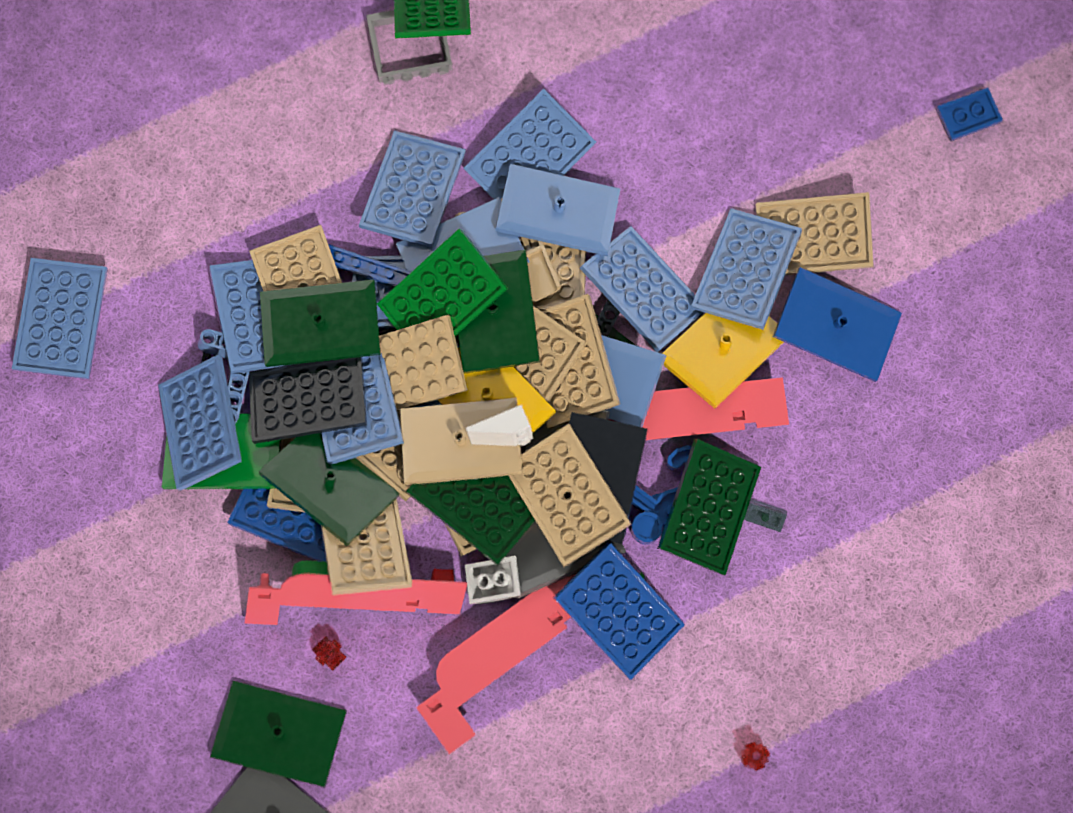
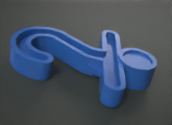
M686 445L673 451L666 460L667 467L670 470H677L683 464H686L692 446ZM636 486L632 505L642 512L634 518L631 524V534L636 542L649 545L660 537L678 487L650 496Z

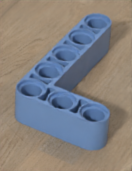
M211 329L204 330L199 337L198 348L202 352L227 358L225 347L222 346L224 344L222 332ZM203 339H209L212 343H206ZM250 371L229 374L227 382L230 400L236 402V405H231L235 424L239 417ZM232 383H238L240 387L236 388Z

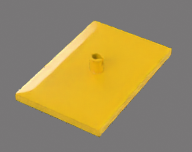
M705 313L662 353L666 355L663 366L715 409L784 342L773 337L778 323L771 317H768L764 330Z
M459 347V348H458V352H459V356H460V360H461V351H460V347ZM514 367L464 374L468 391L437 399L442 405L517 398L518 406H522L532 434L556 413V410Z

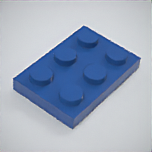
M989 88L939 105L936 108L950 141L997 125L1003 121Z

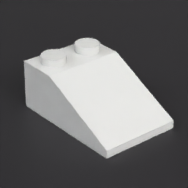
M521 405L466 428L471 444L522 446L528 444L531 439H534L530 424Z
M516 556L505 557L498 566L491 560L465 565L469 604H483L520 596Z

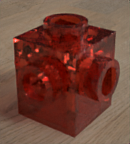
M327 636L312 649L317 655L315 659L322 666L326 664L332 671L347 658L340 650L342 646L335 639L331 641Z
M756 741L744 745L746 749L741 751L742 755L740 756L743 766H747L748 770L754 768V771L765 768L764 763L769 762L768 757H770L768 748L763 746L762 743L756 744ZM754 752L759 753L760 757L758 760L753 758Z

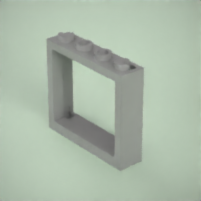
M394 10L366 15L379 83L392 84L394 80L400 79L402 81H409L416 76L426 78L431 76L432 73L446 74L449 70H452L447 37L440 36L445 62L383 73L374 27L394 24Z

